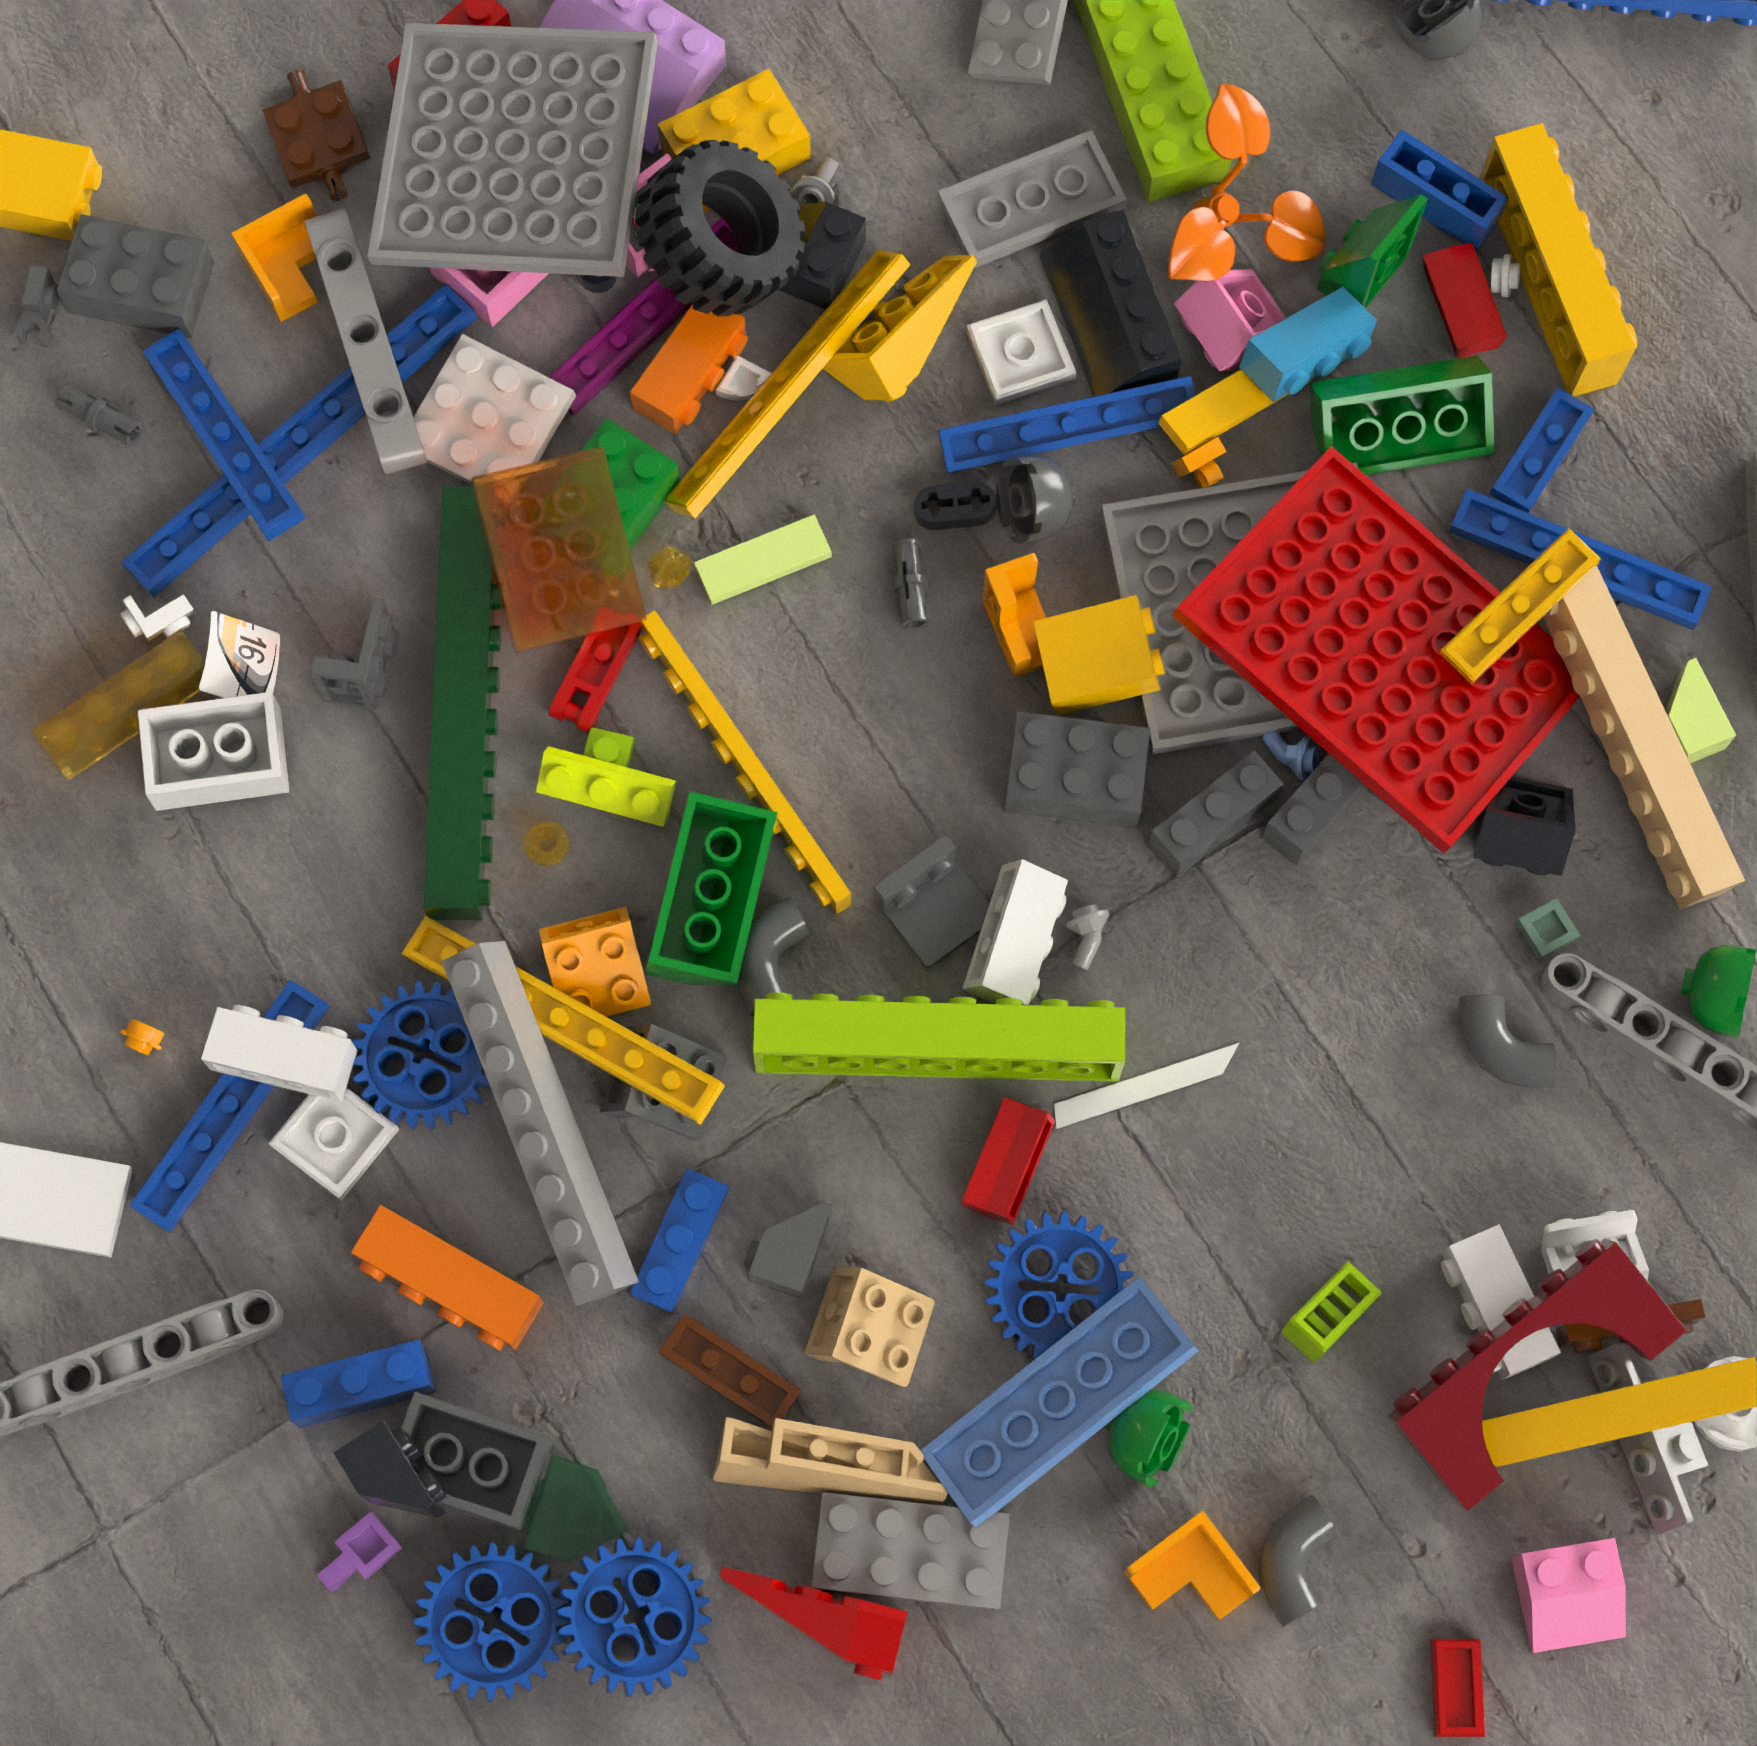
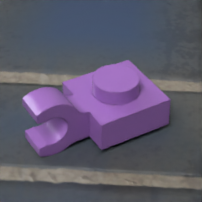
M370 1511L334 1542L342 1554L319 1572L317 1576L328 1590L333 1593L356 1570L367 1580L401 1551L402 1547L373 1512Z

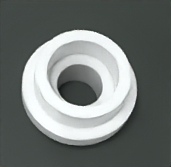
M1505 254L1504 258L1493 259L1491 292L1501 293L1502 297H1510L1511 289L1519 288L1520 263H1513L1512 254Z

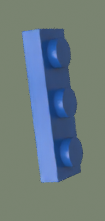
M1557 387L1493 486L1490 495L1507 505L1529 513L1595 409Z
M686 1169L637 1276L639 1283L634 1284L631 1289V1297L673 1315L729 1192L728 1185L691 1169Z

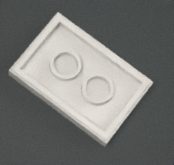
M0 1142V1238L111 1258L133 1168L124 1164Z

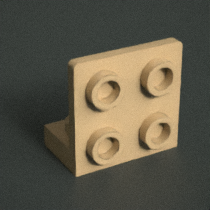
M833 1266L804 1354L817 1360L842 1362L894 1385L907 1387L935 1301L930 1297L866 1269Z

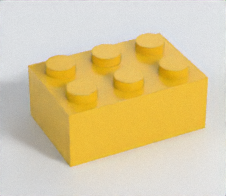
M770 69L657 124L660 149L664 155L668 154L672 159L690 145H698L701 141L717 140L719 143L724 140L737 143L738 149L743 147L750 148L758 153L757 158L761 161L768 160L776 168L774 172L777 176L811 159L810 134ZM703 205L704 213L711 210V208Z

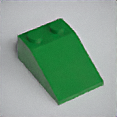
M1419 194L1373 209L1363 222L1356 219L1343 237V241L1346 243L1338 252L1333 249L1330 250L1320 263L1318 271L1321 272V277L1317 290L1327 296L1344 287L1366 309L1408 258L1428 198Z

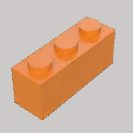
M692 304L630 391L632 409L674 435L678 433L683 424L690 425L700 410L701 403L699 401L707 390L713 392L721 382L724 375L723 367L731 357L735 359L743 351L748 340L745 317L740 314L716 316L713 315L712 311L709 314L694 310Z

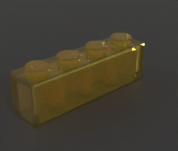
M180 630L33 729L32 732L69 781L140 733L138 710L179 705L200 692L199 685L205 661L182 630Z

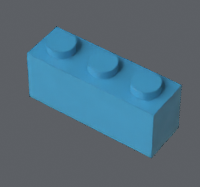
M1341 287L1250 338L1239 368L1272 401L1279 399L1287 393L1293 395L1299 392L1313 378L1319 375L1327 376L1341 362L1350 357L1356 359L1363 355L1372 343L1370 338L1377 319L1344 287Z

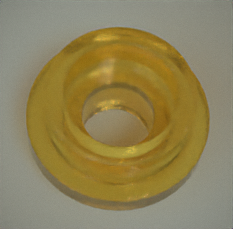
M667 547L659 551L649 563L651 579L654 584L660 588L680 585L689 574L692 564L690 557L684 551H679L675 547Z
M550 821L534 825L526 834L524 842L529 858L542 866H552L561 862L568 854L570 847L569 837L565 829L559 824ZM545 839H552L556 842V845L550 851H543L539 848L540 843Z

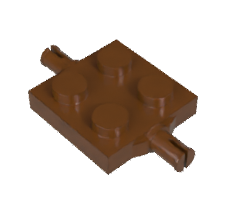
M295 70L299 85L291 71L287 75V79L294 96L287 101L263 109L287 180L292 188L311 181L325 180L330 199L332 201H339L335 186H337L342 199L348 195L340 174L355 164L371 159L342 80L310 90L304 71Z

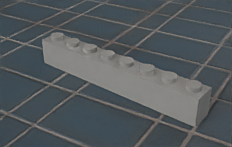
M506 942L477 943L442 960L575 1305L578 1306L602 1299L639 1283Z

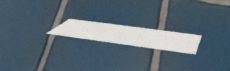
M1239 1043L1055 1103L1056 1129L1222 1075Z

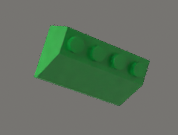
M1478 355L1309 383L1311 420L1319 457L1332 446L1349 462H1357L1358 469L1364 475L1495 454L1492 372Z
M689 791L648 959L646 975L688 985H737L777 812Z

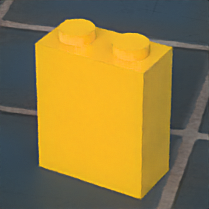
M0 129V227L72 241L80 214L90 216L91 207L89 201L93 190H98L102 179V167L98 165L91 147Z
M1137 595L1033 621L1051 704L1058 716L1161 690L1158 676L1165 674V668L1160 649H1151L1148 636L1149 634L1156 633L1150 607L1142 609Z

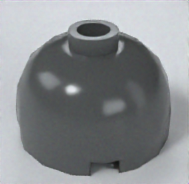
M1405 0L1401 5L1404 10L1401 20L1397 16L1395 20L1398 31L1412 51L1427 59H1446L1464 53L1472 44L1481 30L1483 10L1479 0Z
M1015 456L1004 461L1002 467H1008L1006 477L998 478L996 497L1002 526L1008 527L1011 523L1013 533L1016 535L1009 538L1018 544L1036 543L1047 540L1063 530L1076 503V491L1061 467L1056 462L1040 456Z

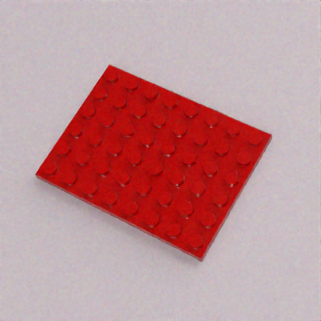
M1332 446L1186 597L1172 614L1177 621L1443 854L1452 847L1580 697L1573 687L1572 678L1562 656L1555 649L1553 638L1537 624H1534L1473 684H1470L1440 654L1441 649L1501 592Z

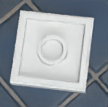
M1047 299L966 325V333L995 406L1076 379L1075 368Z
M346 1087L342 1102L308 1094L268 1144L342 1201L398 1132L399 1128L381 1113L378 1114L372 1106Z

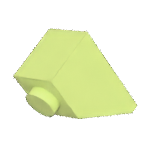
M1696 658L1689 660L1677 676L1665 711L1689 762L1693 763L1726 749L1736 734Z

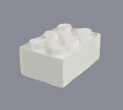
M272 692L138 710L145 793L156 811L289 793L281 708Z

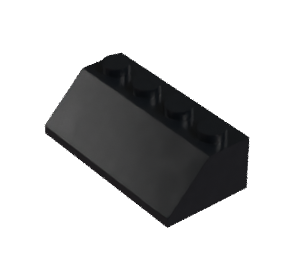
M1123 209L1083 221L1040 253V259L1093 396L1178 379L1182 357Z

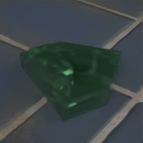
M554 1455L551 1456L545 1477L540 1481L526 1524L528 1529L522 1548L569 1562L628 1530L620 1513L617 1512L597 1469Z

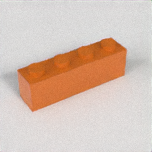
M382 1205L375 1212L351 1252L361 1262L357 1268L360 1272L379 1283L382 1282L384 1277L398 1283L400 1287L397 1293L421 1306L424 1299L438 1306L440 1309L436 1315L459 1329L464 1322L478 1329L480 1332L476 1338L499 1352L504 1345L516 1351L544 1304L538 1294Z

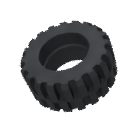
M717 140L701 141L698 145L692 144L655 172L641 189L638 196L639 206L636 208L635 225L640 226V229L636 231L639 247H644L646 254L643 259L648 268L653 267L659 276L656 279L664 289L669 287L675 293L673 297L682 304L690 302L693 304L694 310L709 314L712 311L713 315L716 316L739 315L747 312L787 284V281L794 277L799 268V261L803 257L805 245L804 242L800 241L805 237L804 221H799L798 217L801 209L797 199H792L789 193L791 187L785 178L781 180L774 172L776 168L768 160L761 161L757 158V152L747 147L738 149L737 143L724 140L720 143ZM703 205L714 210L727 223L736 240L738 252L724 245L713 233L705 218Z

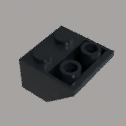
M382 1421L334 1452L335 1457L357 1493L371 1504L436 1518L446 1513L439 1502L447 1497L432 1472L429 1473L426 1467L422 1470L418 1468L415 1460L420 1458L421 1454L409 1434L404 1432L401 1426L394 1430L385 1421Z

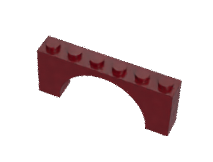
M1594 1239L1588 1242L1575 1254L1578 1260L1564 1272L1560 1268L1547 1275L1539 1283L1540 1292L1529 1301L1522 1298L1513 1303L1502 1314L1505 1318L1502 1323L1492 1331L1489 1328L1479 1331L1466 1343L1469 1350L1455 1361L1452 1358H1448L1441 1362L1430 1372L1431 1381L1418 1391L1415 1387L1407 1390L1393 1403L1396 1409L1388 1415L1389 1419L1456 1503L1465 1510L1469 1511L1504 1482L1496 1470L1486 1447L1482 1426V1408L1484 1395L1492 1373L1501 1359L1515 1344L1530 1334L1550 1326L1571 1323L1588 1324L1612 1332L1627 1343L1638 1356L1652 1361L1687 1332L1617 1242L1603 1239L1601 1242L1598 1239Z

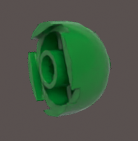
M1733 945L1717 946L1710 948L1700 955L1695 969L1685 968L1680 994L1689 996V1012L1695 1022L1706 1030L1720 1035L1739 1037L1756 949Z
M1152 1389L1105 1425V1429L1109 1430L1108 1449L1110 1457L1121 1472L1149 1488L1156 1486L1160 1482L1152 1477L1159 1469L1166 1472L1171 1469L1187 1437L1190 1424L1182 1419L1184 1410L1192 1413V1405L1189 1401L1167 1391Z

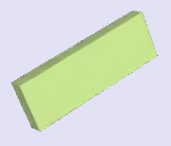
M814 514L694 562V567L710 604L713 605L832 557V551Z

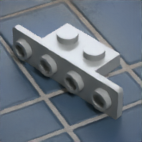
M1624 1343L1614 1344L1588 1356V1361L1601 1393L1640 1384ZM1692 1423L1619 1439L1655 1532L1660 1534L1693 1522V1516L1677 1476L1706 1467L1708 1463Z

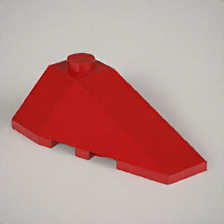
M721 1567L719 1576L723 1581L846 1663L854 1664L853 1674L881 1681L883 1672L893 1674L908 1612L848 1596L838 1600L832 1598L833 1595L822 1592L819 1589L807 1586H796L793 1588L786 1586L785 1582L777 1579Z

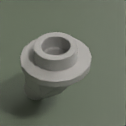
M824 156L814 176L803 175L796 182L792 191L793 200L797 199L799 205L821 202L832 204L835 192L832 191L829 182L839 163L830 157Z
M1097 904L1072 911L1073 920L1066 923L1068 929L1084 936L1072 963L1088 970L1100 946L1102 928L1110 915L1108 910L1099 911Z

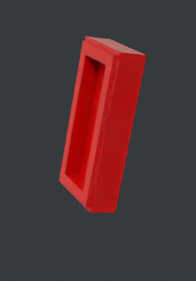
M1431 1639L1434 1737H1485L1481 1640Z

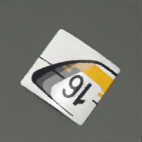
M212 611L208 650L199 689L223 698L267 692L273 693L279 661L280 634Z

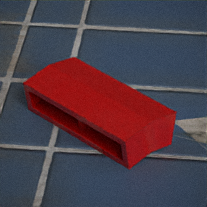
M1473 243L1451 246L1423 255V268L1456 358L1498 349L1506 339L1507 334Z
M1004 1096L962 1199V1207L989 1218L1014 1225L1055 1123L1049 1112Z

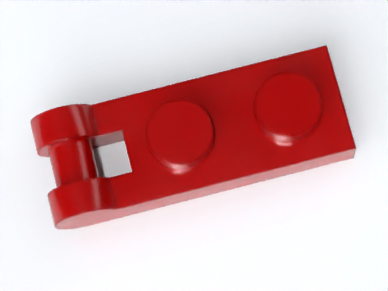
M602 605L550 706L549 716L559 721H563L566 718L577 723V729L589 734L591 727H595L600 711L642 632L641 622ZM576 692L589 697L584 707L572 702Z

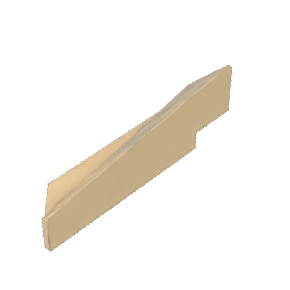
M726 1417L713 1473V1480L716 1482L819 1494L826 1492L932 1505H942L948 1495V1491L943 1484L936 1479L924 1464V1455L913 1442L775 1418L772 1431L734 1418Z

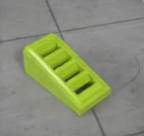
M1348 1261L1287 1322L1282 1329V1334L1311 1362L1316 1363L1380 1297L1382 1292ZM1342 1281L1362 1299L1359 1304L1338 1286ZM1329 1295L1349 1313L1347 1316L1327 1299ZM1316 1308L1336 1326L1333 1330L1313 1312Z

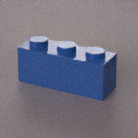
M1404 130L1399 132L1378 160L1371 182L1372 186L1397 202L1422 194L1428 198L1422 218L1463 244L1473 243L1476 252L1499 223L1509 199L1503 193Z
M419 1339L281 1375L290 1421L299 1428L412 1399L414 1392L424 1395L436 1392L427 1350Z

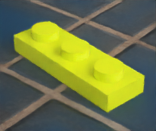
M548 746L543 752L536 792L664 827L668 821L676 780Z

